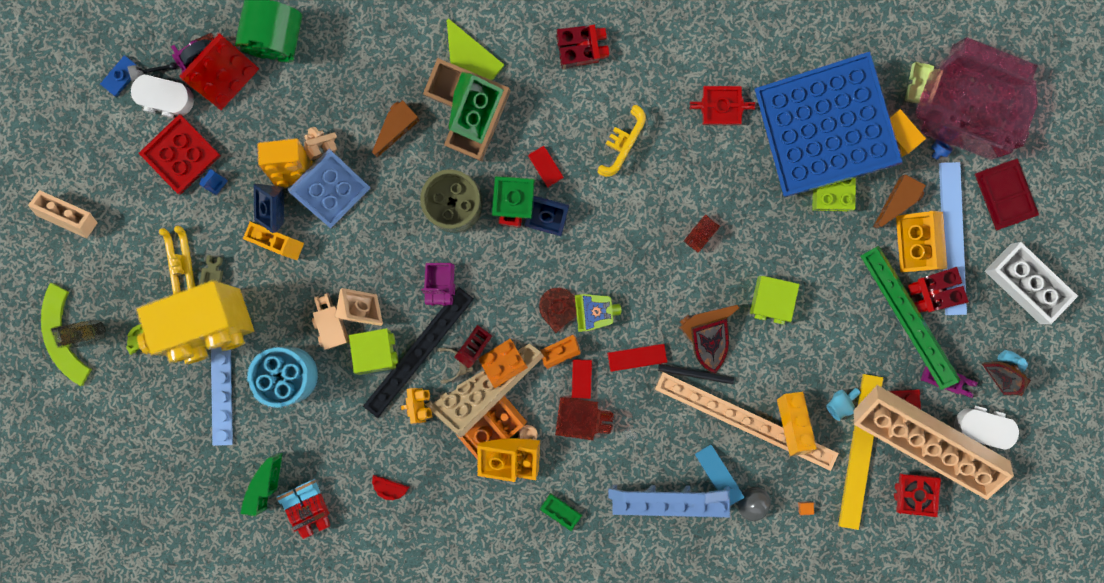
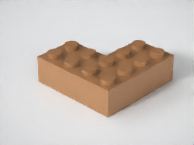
M437 58L423 92V95L427 98L452 108L454 90L462 72L473 74L504 90L482 144L451 130L444 146L482 162L511 90L509 87Z

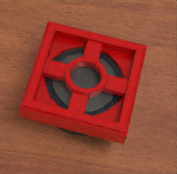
M900 473L899 483H896L894 487L897 490V493H894V499L897 501L896 512L938 517L941 478Z

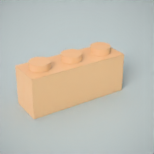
M40 190L28 205L36 216L84 238H88L98 224L91 213Z

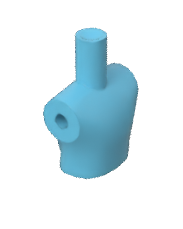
M1004 350L998 355L999 362L1010 366L1016 364L1021 372L1028 366V362L1013 351Z
M857 388L848 395L844 390H839L833 395L826 408L834 419L840 421L843 417L854 413L855 406L852 401L861 393Z

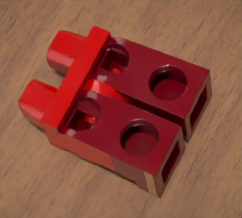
M595 24L561 28L556 31L562 70L574 66L599 63L600 59L607 58L610 55L608 45L598 47V41L606 40L607 38L606 28H595Z
M957 267L917 279V282L908 285L911 295L922 293L924 300L914 302L919 312H932L969 302L964 286L943 291L945 288L962 284Z

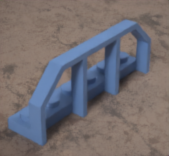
M612 485L608 488V497L612 499L613 515L730 517L729 486H725L722 491L690 493V486H685L682 492H655V485H651L645 492L622 491L617 489V485Z

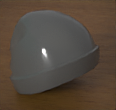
M760 487L746 489L742 493L744 498L738 502L739 513L748 521L755 522L763 519L771 505L769 494Z

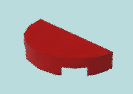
M373 474L372 485L379 497L385 500L401 498L409 489V486Z

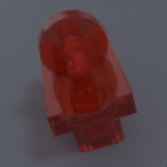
M705 214L683 242L699 253L719 229L720 225Z

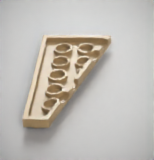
M528 344L518 350L528 368L497 388L492 386L486 373L481 371L457 385L456 390L449 394L444 393L440 395L439 400L434 403L430 401L425 406L430 408L434 415L461 438L544 356L539 350Z

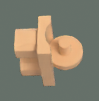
M316 127L308 129V134L304 136L306 141L303 148L310 160H315L322 155L320 148H323L324 152L328 149L334 153L337 151L334 142L337 138L335 132L324 135V132L322 130L318 131Z

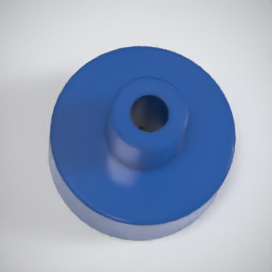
M936 139L931 146L934 150L931 156L937 160L940 156L948 157L953 151L947 143Z

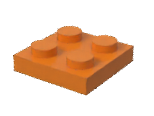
M511 338L478 358L494 388H497L528 368Z

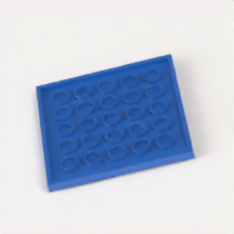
M870 51L755 88L784 198L902 164Z

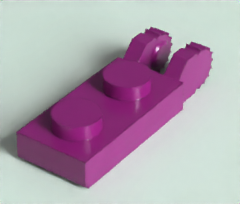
M925 366L920 380L939 387L929 369ZM957 373L960 381L944 389L955 394L973 398L974 394L961 388L963 383L971 387H977L978 383Z

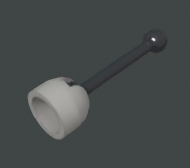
M171 62L169 65L144 70L137 65L128 66V71L133 82L139 76L144 75V73L165 69L175 70L177 64Z

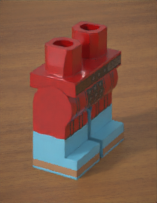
M315 479L277 497L287 514L293 531L298 530L302 539L314 534L310 526L314 522L319 531L330 526L328 519L330 513Z

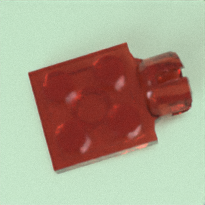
M560 397L555 435L594 441V436L597 433H611L613 425L602 423V421L613 422L614 415L611 411L600 410L598 407L599 402Z

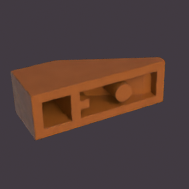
M403 100L400 103H394L390 108L391 111L387 114L372 151L377 158L420 121Z
M906 174L900 176L873 227L879 228L884 226L917 201L919 202L925 194L923 190L926 185Z
M733 305L695 314L691 317L687 315L680 321L681 325L678 328L692 343L691 327L724 317L728 318L739 309V306Z

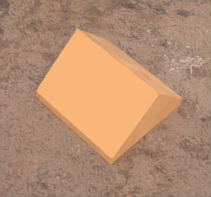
M341 288L335 314L336 318L382 326L383 321L377 294Z

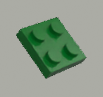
M495 176L492 216L532 219L535 180Z

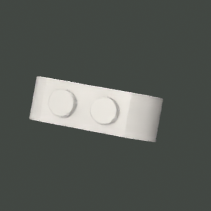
M144 74L139 76L131 87V96L135 103L142 106L143 111L155 114L156 111L162 112L161 115L173 118L174 115H186L193 107V94L182 83Z
M975 406V409L966 408L960 411L954 422L955 430L976 442L1004 450L1011 448L1017 442L1019 436L1017 424L1014 420L1005 418L1006 414L997 411L990 414L987 413L986 408Z

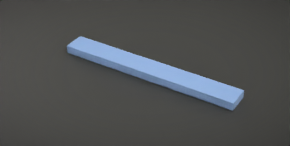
M960 162L940 163L941 212H943L947 257V269H944V271L957 267L962 280V284L945 288L944 291L964 286L966 292ZM966 303L945 308V315H967Z

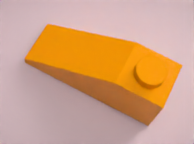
M249 222L243 237L246 241L296 261L304 245L303 242L281 233H271L265 227L253 222Z

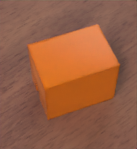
M798 502L800 515H814L813 502Z

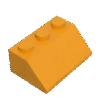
M928 211L896 216L900 272L947 269L943 212Z

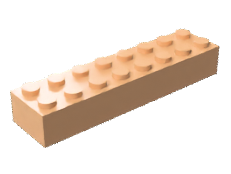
M878 385L854 409V425L986 500L1014 476L1010 460Z

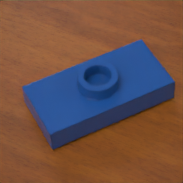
M124 55L100 85L117 97L131 81L128 66L136 64Z

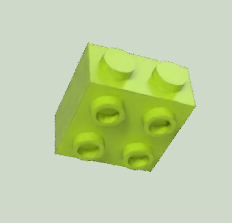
M856 177L813 189L812 211L851 212L855 210Z
M758 276L750 314L755 315L754 318L766 321V318L774 319L773 323L785 325V322H791L799 284L766 276Z
M389 329L349 335L355 374L362 375L396 369L395 363H398L397 352L393 350L395 336Z

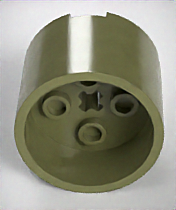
M451 169L439 171L425 182L421 190L420 203L423 213L430 222L443 231L451 233L466 231L478 221L481 215L483 201L480 191L474 181L461 171ZM451 199H454V201H457V202H456V207H454V208H453L452 205H450V204H451V202H450Z

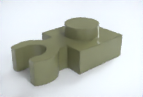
M208 255L206 257L208 269L202 268L199 285L213 280L222 282L223 271L218 270L223 263L222 257H217L216 263L212 262L213 256Z

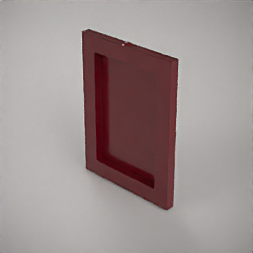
M1018 158L1003 162V164L989 169L986 168L984 171L974 174L996 231L1039 215Z

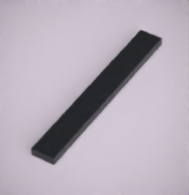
M460 287L455 291V295H452L453 304L442 307L396 364V369H392L363 405L376 418H379L474 300L473 297Z

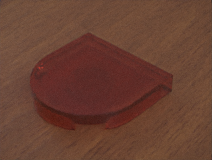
M559 287L551 288L542 295L539 303L540 314L552 330L557 333L577 316L575 296L569 290Z

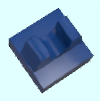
M209 169L207 175L201 178L199 184L214 195H217L228 180L214 170Z

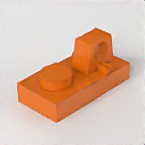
M574 334L540 350L544 356L542 358L543 364L547 369L564 362V360L572 359L581 353Z

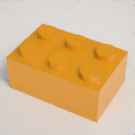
M298 139L258 143V165L275 186L287 188L293 185L313 165L312 160H310Z

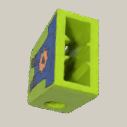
M575 295L578 332L590 331L613 324V316L621 315L620 304H612L611 297Z

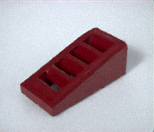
M476 325L454 358L467 368H470L482 353L492 335L479 325ZM475 334L483 338L484 342L480 340L478 337H476Z

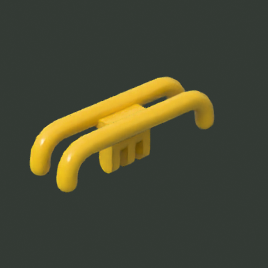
M633 105L630 111L637 119L630 135L614 127L613 132L619 136L610 134L609 138L614 140L615 143L607 140L605 144L620 153L611 167L600 165L598 167V174L611 177L621 168L645 124V112L638 105Z
M175 226L174 231L179 236L182 255L175 254L173 240L169 231L165 228L159 230V234L163 236L173 295L181 292L178 275H186L188 289L195 287L188 238L184 228L181 226Z

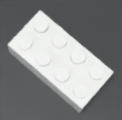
M1022 242L1010 244L985 270L1039 324H1052L1078 297Z

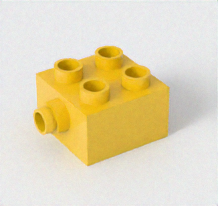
M214 280L136 308L143 329V333L137 336L141 351L146 355L167 356L169 363L184 361L185 364H192L205 360L209 357L206 349L221 347L222 351H228L245 344L244 335L255 332L241 290Z

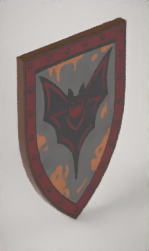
M727 317L691 327L695 357L701 366L714 374L717 373L724 363L729 349Z
M997 361L982 363L1003 395H1019L1026 390L1028 385L1027 376L1020 371L1016 364L1010 366Z

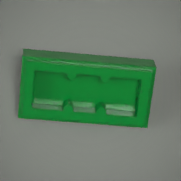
M552 493L548 495L539 509L570 531L573 530L582 517L581 513Z

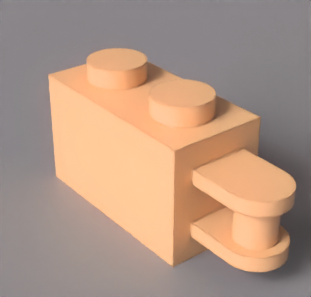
M326 293L320 298L318 296L314 297L318 311L313 313L314 318H312L315 329L318 328L320 346L324 347V350L350 343L343 319L335 317L337 306L332 305L329 294ZM327 303L328 308L323 309L322 305Z

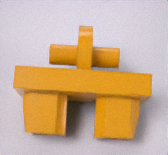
M422 388L407 389L406 405L401 406V410H407L410 424L426 423L427 419L432 418V410L424 406V401L430 398L429 390H423Z

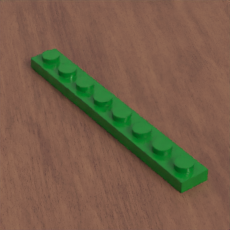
M877 246L861 255L860 257L940 389L943 390L958 383L960 378L881 248Z

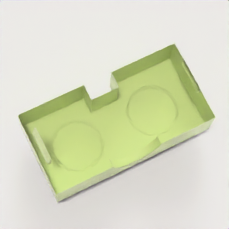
M919 62L912 64L909 79L913 81L907 86L905 101L921 105L927 103L928 84L932 79L933 65Z

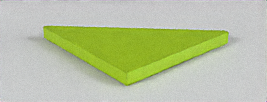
M449 18L447 19L450 63L493 80L502 70L504 64Z

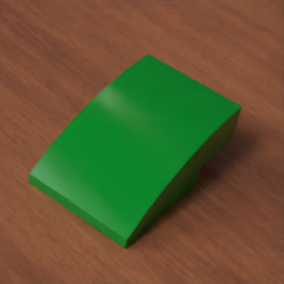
M277 453L269 457L257 470L245 493L240 514L257 516L267 510L268 497L277 492L283 453Z

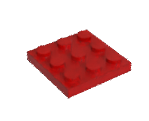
M219 33L179 77L213 105L222 110L255 75L259 68Z
M181 114L172 120L138 153L179 195L221 157L219 152Z

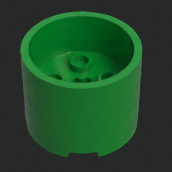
M244 0L234 46H240V51L261 59L275 60L278 58V62H293L303 15L295 8L273 0Z

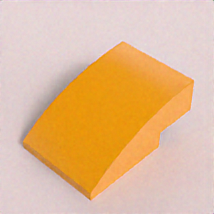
M518 438L478 443V476L515 482L517 477L536 480L539 472L540 440Z

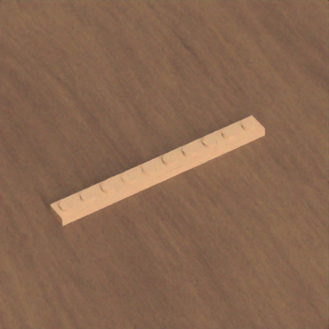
M664 372L661 373L655 390L788 451L783 427ZM816 443V450L808 454L797 455L831 471L839 453Z

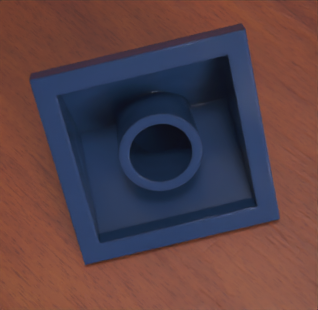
M254 184V220L271 233H276L284 223V187Z
M533 196L532 219H526L525 227L562 236L569 205Z

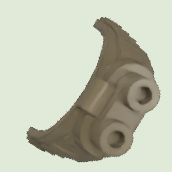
M438 348L437 352L448 351L455 355L457 351L449 348ZM459 362L460 366L457 375L448 380L443 379L440 382L445 384L455 380L458 376L466 375V372H473L472 366L467 368Z

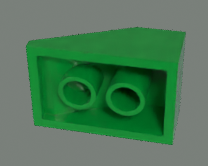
M462 72L454 90L448 130L482 144L504 90L473 74Z

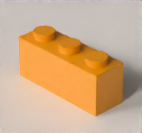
M804 393L784 394L777 399L789 455L808 454L816 450L817 447Z

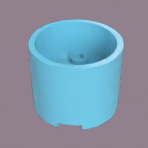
M275 347L263 351L253 359L247 374V381H249L253 396L262 404L270 407H283L306 399L313 392L318 379L317 366L313 358L307 352L297 347ZM279 373H282L281 376L284 377V380H280Z

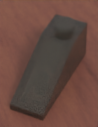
M88 320L51 328L57 347H82L106 338L104 334L106 328L99 320Z

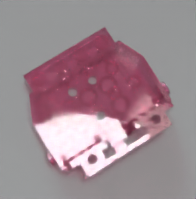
M965 37L955 43L950 54L929 73L919 100L920 102L916 108L917 118L924 121L921 133L990 160L1013 153L1014 149L1025 145L1026 139L1029 136L1028 130L1038 105L1036 81L1033 80L1038 65ZM988 84L992 86V90L988 88Z

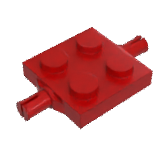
M703 86L701 102L690 101L689 104L690 109H701L703 125H741L743 110H755V102H744L742 86Z

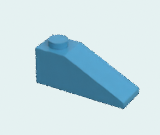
M711 444L695 453L716 491H722L725 486H729L730 506L744 498L736 482Z

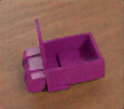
M426 263L424 288L421 289L423 294H425L426 305L447 306L453 304L452 295H455L454 264Z

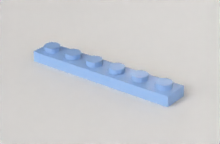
M221 347L211 349L213 446L233 445L231 350L222 351Z

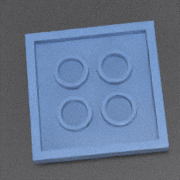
M328 149L288 191L331 228L370 189V186L332 150Z

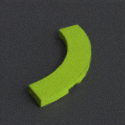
M50 283L41 309L43 340L51 359L59 370L71 381L79 386H83L92 369L72 353L62 327V315L69 291L54 283Z

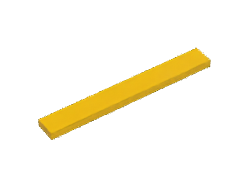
M862 375L861 394L859 395L858 405L877 385L882 387L883 377ZM854 425L838 526L859 530L874 436Z

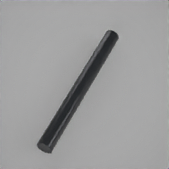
M664 364L658 365V371L727 384L734 383V377Z

